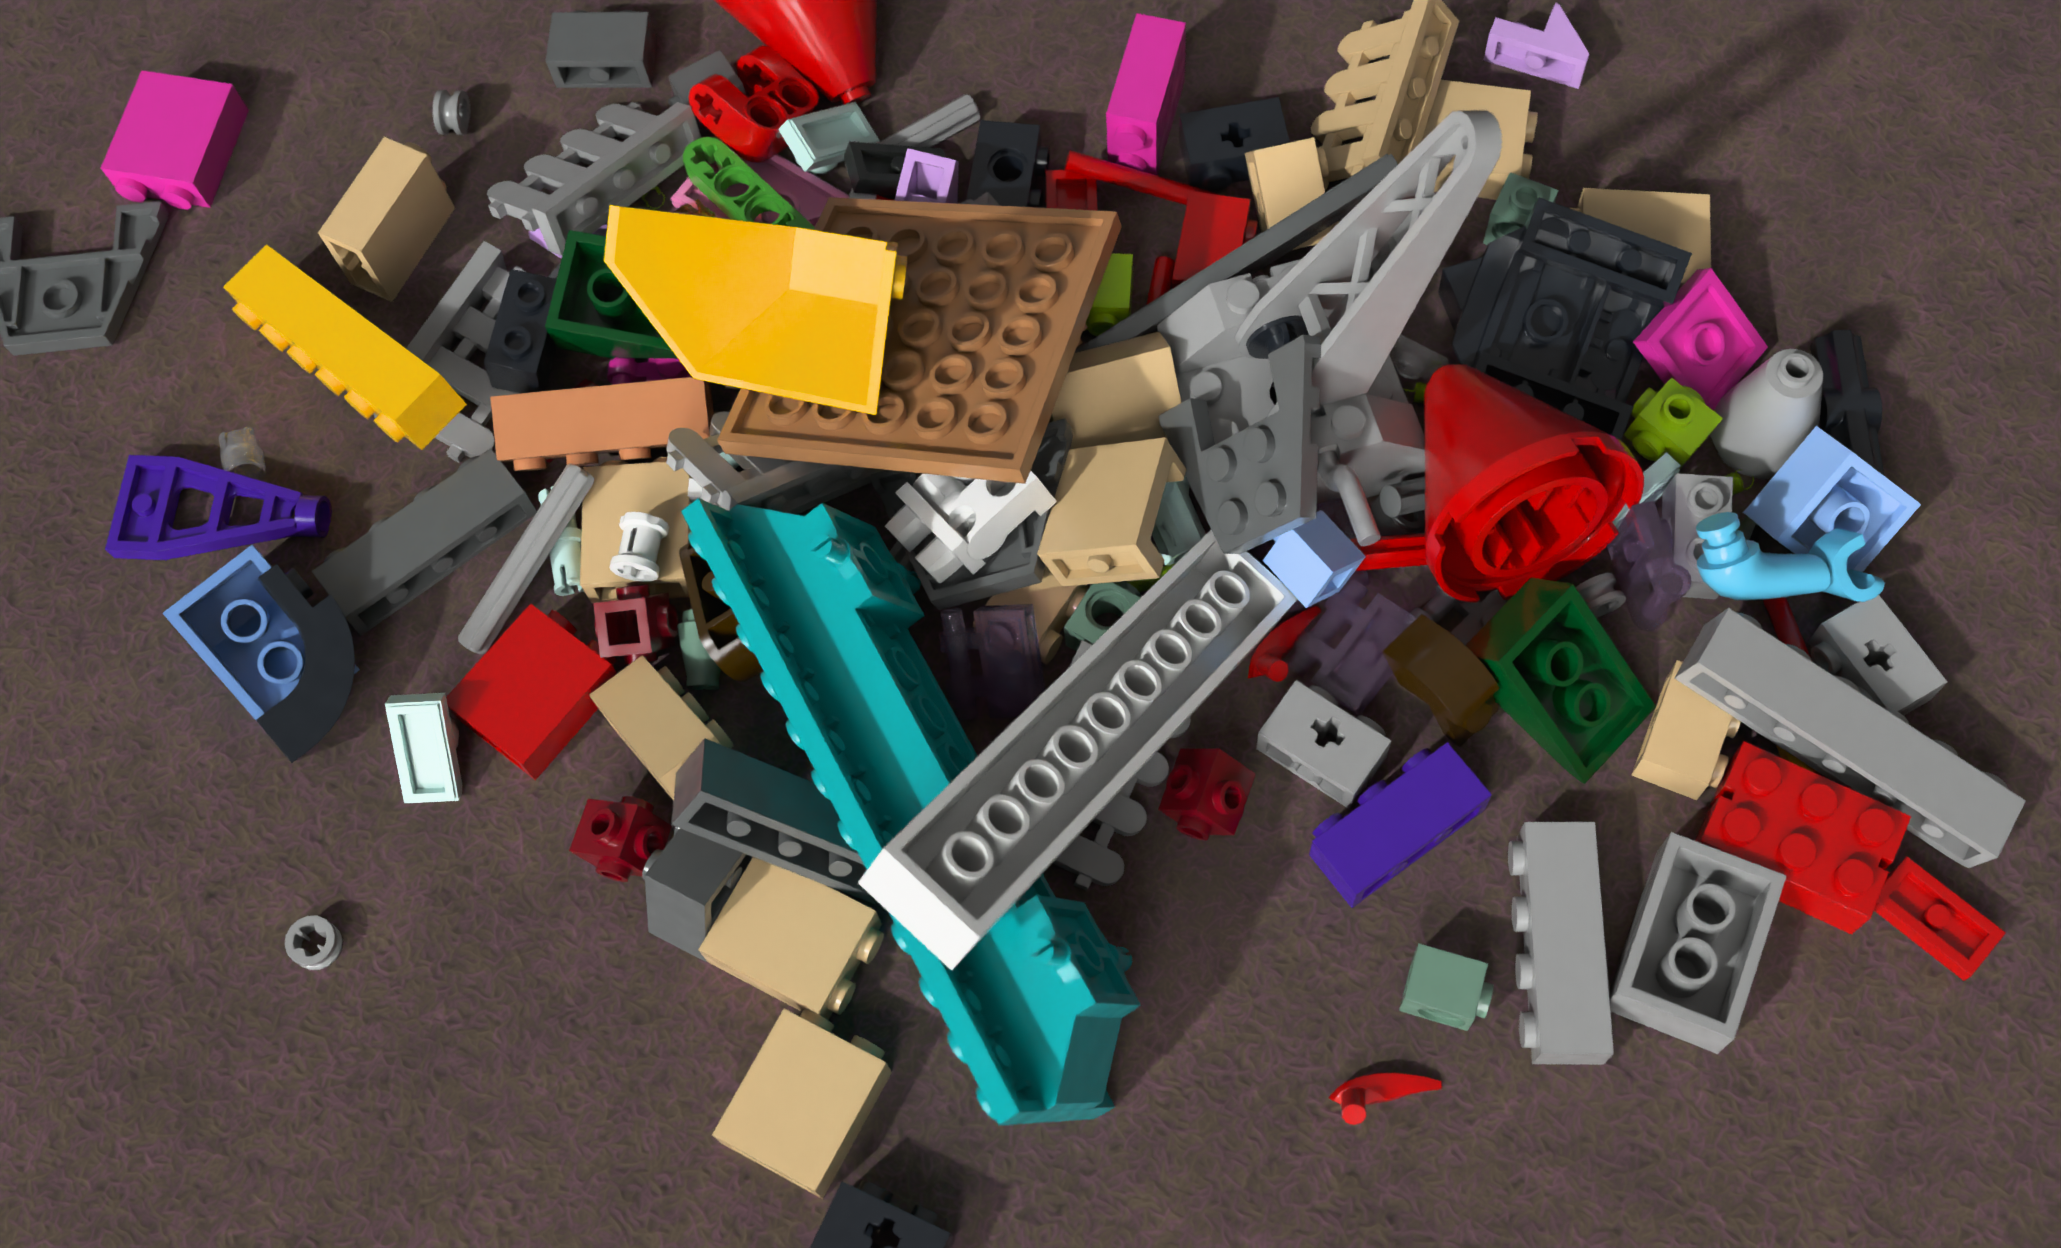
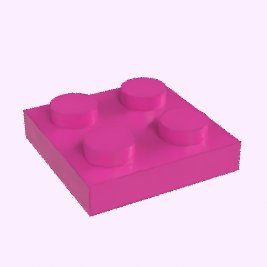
M1712 268L1696 270L1679 289L1673 304L1664 307L1633 342L1664 384L1673 378L1680 385L1694 389L1713 411L1724 394L1739 382L1768 348Z

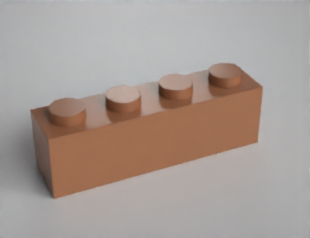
M693 377L490 397L497 461L513 463L514 471L546 469V459L565 457L567 465L570 463L577 466L599 464L598 454L619 452L620 461L651 459V449L667 448L669 433L676 428L694 430L703 439L710 437L709 430L714 415L711 382L693 379Z

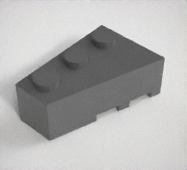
M675 826L673 838L664 850L658 848L651 854L643 869L642 878L645 880L648 932L707 962L698 949L747 868L752 856Z

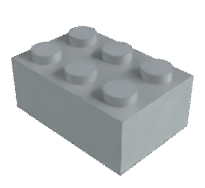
M1671 832L1656 852L1609 989L1610 1012L1718 1054L1735 1038L1786 875Z

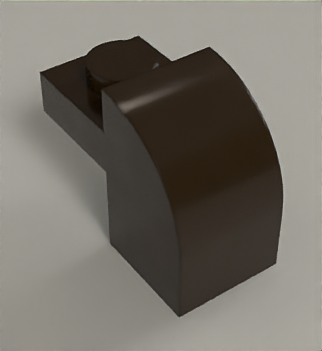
M1421 614L1382 651L1398 683L1429 705L1443 734L1457 746L1461 747L1474 733L1482 730L1488 724L1491 717L1499 710L1492 696L1499 689V686L1487 668L1459 639L1425 615Z

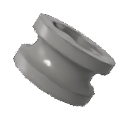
M446 90L436 91L433 100V121L437 132L440 135H447L453 129L458 135H466L471 113L467 93L464 90H457L451 96Z
M1612 573L1597 575L1575 587L1596 618L1613 612L1626 600L1621 590H1614L1616 579Z
M306 916L298 919L289 928L285 937V949L287 955L301 967L309 970H321L330 966L338 958L342 950L343 940L340 931L327 919L320 916ZM316 930L317 933L326 938V943L324 947L317 945L320 952L312 956L311 953L301 948L304 939L310 941L307 935Z

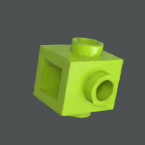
M1671 378L1658 393L1649 387L1635 402L1631 413L1635 420L1624 436L1632 441L1636 451L1646 459L1657 461L1665 453H1668L1681 465V468L1723 418L1705 404L1698 392L1690 387L1680 385Z

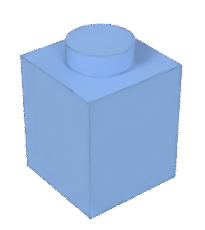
M1320 510L1316 512V519L1273 538L1275 544L1263 559V562L1305 608H1308L1339 593L1366 556Z

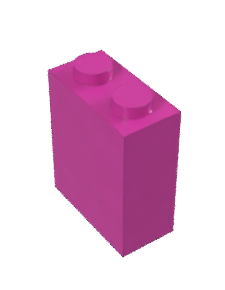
M1136 13L1106 112L1107 155L1109 162L1153 175L1158 174L1185 82V22Z
M141 70L104 158L101 170L115 186L117 193L128 200L144 202L147 197L164 200L167 204L184 210L190 209L192 205L210 208L249 109L233 84Z

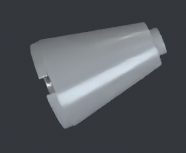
M1799 349L1779 351L1732 387L1720 399L1714 411L1723 419L1710 434V438H1712L1718 455L1725 464L1736 471L1742 469L1738 471L1742 475L1750 477L1753 475L1754 478L1762 480L1772 479L1816 426L1819 427L1823 371L1819 362L1811 354Z

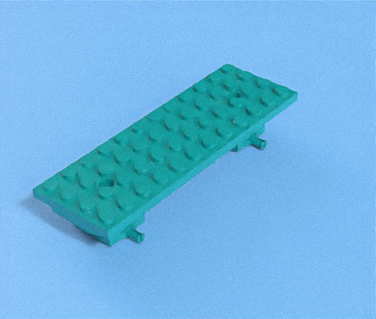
M698 498L681 511L691 530L688 534V539L694 550L709 564L715 576L712 579L715 592L724 603L731 607L739 624L736 626V632L740 640L751 652L755 653L763 669L761 680L764 687L773 698L781 703L789 719L786 721V728L790 737L801 749L805 750L814 767V770L811 772L814 784L827 799L831 800L839 815L840 820L837 825L841 836L851 848L858 852L865 868L868 870L883 848L978 757L907 629L925 616L913 595L920 589L921 581L917 577L916 572L909 571L904 565L897 563L887 549L876 527L826 504L821 503L807 515L801 516L736 504L728 511ZM1042 874L953 970L946 966L889 912L894 922L891 925V931L896 942L903 951L912 956L921 974L919 985L922 993L932 1006L940 1010L950 1030L947 1033V1039L951 1049L962 1062L968 1064L978 1084L976 1088L978 1101L983 1110L992 1119L997 1120L999 1126L1095 1119L1115 1107L1106 1090L1121 1020L1124 1016L1141 1006L1124 973L1132 964V955H1125L1129 952L1128 949L1116 947L1108 943L1084 902L1056 898Z

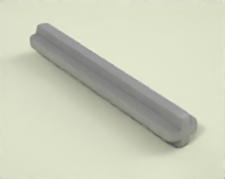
M570 463L566 465L459 634L458 641L468 650L481 655L488 651L593 485L594 477L575 464Z

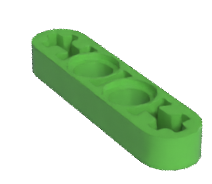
M704 137L692 141L685 148L683 162L690 181L730 219L754 222L759 214L773 211L780 215L770 224L815 229L804 216L722 141L717 138ZM716 162L718 167V172L716 174L714 173V169L708 163L713 164ZM742 183L749 186V189L740 196L731 197L724 194L734 184Z

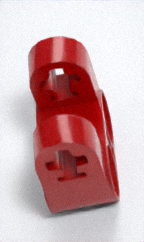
M763 45L743 55L737 62L738 78L744 88L752 95L748 98L728 79L717 74L708 76L698 82L689 91V103L695 116L719 139L731 147L739 157L752 163L767 161L787 148L788 144L778 129L788 119L813 113L819 98L815 87L804 79L791 64L775 50Z

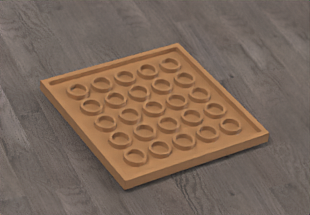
M829 197L815 226L816 230L898 243L897 255L908 256L903 299L891 298L877 413L872 415L741 388L717 439L725 454L1026 484L1122 226L1118 213L1114 211Z

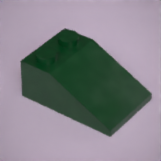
M569 230L545 328L558 349L607 358L678 359L604 262L606 236Z
M1531 577L1465 645L1483 663L1498 684L1499 689L1492 695L1495 702L1551 757L1583 784L1594 775L1656 708L1582 596L1571 583Z

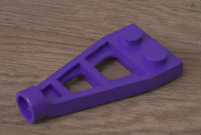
M129 455L105 550L114 558L169 560L292 536L324 538L328 535L332 517V506L327 496L303 495L295 490L181 457ZM194 488L214 495L207 523L202 526L182 530L172 528L182 490ZM236 496L264 500L258 523L228 526ZM294 510H295V519L292 518V515H293Z

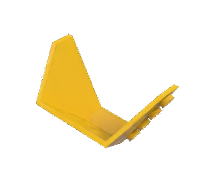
M609 205L604 262L693 379L876 415L891 298L903 299L908 256L897 255L898 243L802 227Z

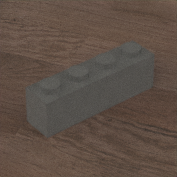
M490 448L480 456L469 458L463 462L457 472L438 485L422 490L416 495L413 502L391 517H385L372 525L368 533L349 546L333 551L326 557L323 564L312 570V573L328 595H332L347 621L360 635H363L534 516L537 511L501 461H497L496 454Z
M706 738L703 739L677 770L672 814L673 826L875 904L877 902L858 883L867 869L858 852L851 848L841 836L837 825L840 817L831 800L827 799L813 782Z

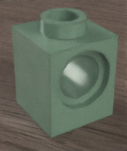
M1510 172L1490 213L1483 244L1488 245V243L1524 227L1537 198L1540 197L1555 203L1559 190Z
M1125 581L1092 584L1064 626L1066 646L1077 651L1082 640L1093 645L1110 628L1101 626L1094 620L1104 613H1114L1122 617L1142 597L1140 592Z
M1418 943L1412 957L1399 1011L1468 1031L1475 1016L1485 1019L1490 1005L1494 984L1484 982L1488 963Z

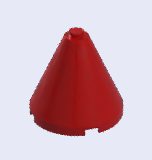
M714 0L762 43L780 54L804 79L810 82L831 102L842 100L843 105L852 102L860 103L871 96L868 88L876 83L877 0Z
M1445 365L1436 370L1431 376L1424 391L1425 557L1429 569L1445 593L1461 601L1477 603L1480 598L1476 591L1497 589L1503 600H1508L1531 577L1558 581L1590 561L1615 539L1619 531L1612 521L1617 517L1625 504L1630 511H1635L1640 503L1644 489L1642 468L1621 440L1469 365Z

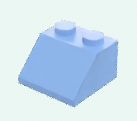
M1816 426L1743 513L1795 554L1809 553L1818 539L1836 528L1860 533L1863 535L1866 545L1848 557L1847 571L1853 569L1863 572L1921 504L1851 450Z

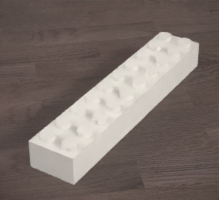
M1210 530L883 848L858 883L946 966L953 970L1259 644L1298 599L1247 551L1241 554H1223L1212 530Z

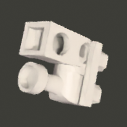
M1031 471L1026 484L922 473L913 486L906 482L895 492L905 505L892 517L885 527L909 552L931 532L937 536L915 559L941 584L963 564L974 575L986 564L982 559L995 553L1003 545L1007 535L1033 511L1041 516L1057 501Z

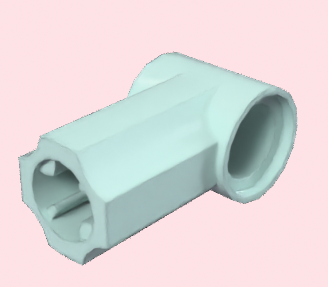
M1186 476L1183 481L1166 483L1152 532L1155 543L1167 566L1176 564L1206 535L1188 495L1190 484Z

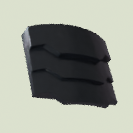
M1539 197L1524 227L1488 243L1461 312L1451 346L1460 364L1469 365L1621 440L1634 407L1626 404L1643 359L1642 353L1633 342L1662 308L1673 304L1692 253Z

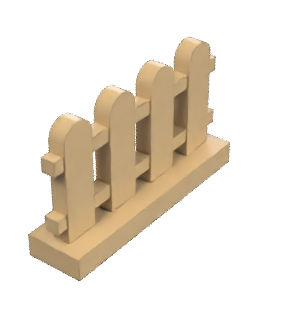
M1413 0L1411 9L1404 11L1402 19L1379 25L1374 20L1364 22L1361 30L1349 33L1340 42L1338 53L1349 64V67L1332 75L1324 88L1325 93L1336 103L1335 109L1320 114L1311 126V133L1323 144L1322 147L1328 162V177L1322 178L1325 190L1329 182L1349 178L1386 154H1392L1399 164L1421 142L1459 20L1442 0ZM1390 55L1389 59L1368 64L1369 60ZM1377 95L1375 100L1355 104L1356 100ZM1363 136L1362 141L1341 145L1344 140Z

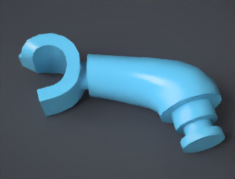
M1724 512L1709 516L1700 521L1696 526L1698 536L1701 539H1706L1702 543L1704 553L1697 560L1699 573L1702 580L1720 596L1734 600H1764L1823 591L1850 600L1865 602L1874 599L1884 589L1885 582L1882 578L1853 569L1847 571L1848 557L1866 545L1863 535L1860 533L1836 528L1818 539L1809 553L1774 554L1761 552L1757 542L1745 539L1744 533L1737 530L1740 526L1738 515L1734 512Z

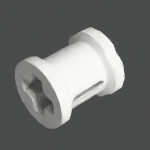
M627 512L624 516H621L619 523L620 528L623 530L618 555L612 557L609 568L613 573L625 579L652 582L659 577L660 568L656 564L661 539L668 535L669 525L663 519L647 513Z

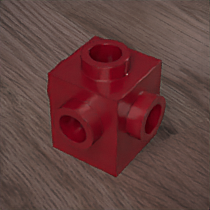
M649 584L616 588L617 598L593 603L595 632L599 644L600 658L624 655L625 664H631L643 655L648 662L658 660L657 651L675 646L679 619L675 606L670 604L669 592L650 594Z
M1219 748L1180 749L1173 770L1168 776L1166 789L1158 810L1178 822L1176 829L1191 838L1208 840L1210 835L1234 836L1239 821L1243 816L1244 807L1256 773Z
M622 796L620 802L588 799L569 851L596 866L595 871L598 874L615 881L628 882L630 875L642 877L644 866L656 849L664 850L672 825L653 814L654 806L636 797Z

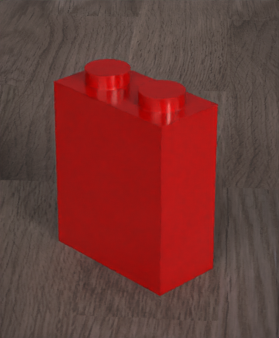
M530 603L447 695L446 699L449 711L457 720L536 780L599 709L589 695L617 674L613 668L617 659L614 656L600 658L597 641L591 640L588 645H585L573 636L577 629L560 613L551 610L546 615Z

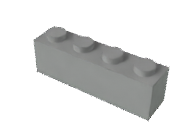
M1524 822L1517 836V841H1509L1508 845L1510 875L1520 876L1521 897H1513L1512 925L1514 932H1523L1525 954L1516 955V984L1518 989H1527L1529 1012H1521L1519 1017L1521 1047L1531 1048L1532 1064L1604 1065L1614 1054L1595 822Z

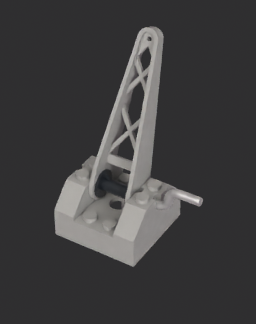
M1462 110L1450 113L1302 259L1271 267L1270 277L1261 275L1252 279L1251 274L1248 273L1208 284L1157 325V332L1161 333L1171 348L1181 403L1189 398L1206 400L1215 444L1279 411L1278 402L1274 405L1270 398V391L1274 386L1268 354L1302 335L1320 337L1321 359L1312 360V387H1320L1319 409L1311 413L1310 444H1318L1316 512L1344 504L1360 546L1374 544L1381 538L1366 498L1380 494L1382 488L1386 485L1421 478L1425 475V436L1413 405L1407 401L1389 353L1499 159L1502 148V133L1499 122L1487 110ZM1455 155L1452 174L1433 197L1437 177ZM1412 211L1409 230L1372 279L1367 282L1371 262Z

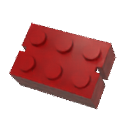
M1744 741L1728 762L1710 805L1712 807L1705 815L1694 841L1786 875L1779 898L1780 902L1852 935L1871 918L1889 874L1885 869L1893 863L1912 816Z

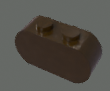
M690 542L680 548L679 556L699 639L710 657L723 672L734 680L745 682L763 672V669L755 653L751 652L740 640L736 632V626L739 622L731 607L724 603L715 592L712 585V579L715 576L709 564L694 550Z

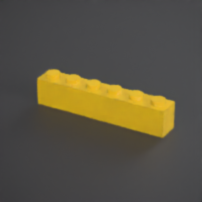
M267 244L223 286L238 302L232 310L248 326L256 330L260 325H263L259 332L281 352L288 346L291 347L287 354L309 374L318 368L319 370L315 373V376L337 396H340L346 390L348 393L344 396L345 400L366 419H369L374 413L378 415L373 421L397 443L403 437H406L423 450L467 405L441 374Z

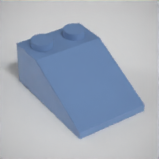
M250 545L164 611L163 615L256 720L294 690L304 670L305 648L301 635L295 625L258 581V577L273 566L254 545ZM356 665L354 667V674L360 670Z

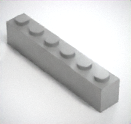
M1727 608L1707 622L1675 676L1676 680L1826 778L1912 816L1906 830L1966 868H1971L1999 857L2026 800L2007 789V785L2002 779L1991 773L1976 769L1958 757V753L1950 745L1930 739L1909 725L1908 720L1902 714L1879 706L1862 695L1854 683L1843 677L1833 676L1813 663L1805 651L1796 646L1782 643L1762 630L1757 620L1744 613L1735 612Z

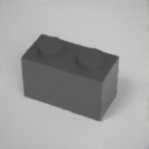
M582 10L552 12L546 64L556 88H652L657 37L649 13L631 10L620 12H587Z

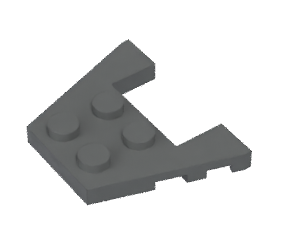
M162 202L117 206L114 246L111 251L20 260L23 226L14 216L0 218V334L7 350L15 356L113 346L168 220L169 212Z
M1302 335L1268 354L1279 411L1217 444L1214 441L1206 400L1189 398L1159 415L1160 425L1170 445L1186 468L1185 476L1223 554H1241L1316 519L1318 444H1310L1311 413L1319 409L1320 387H1312V360L1321 359L1320 337Z
M1065 418L1048 423L1030 470L1038 477L1053 497H1055L1073 439L1072 428ZM884 470L870 475L871 483L875 491L880 495L890 520L905 505L895 492L906 482L913 486L922 473ZM1051 508L1041 516L1033 511L1007 535L1003 545L995 553L982 559L986 564L974 575L963 564L956 572L939 584L915 559L937 537L933 532L925 537L911 552L905 548L934 606L938 610L1042 583L1045 564L1037 553Z

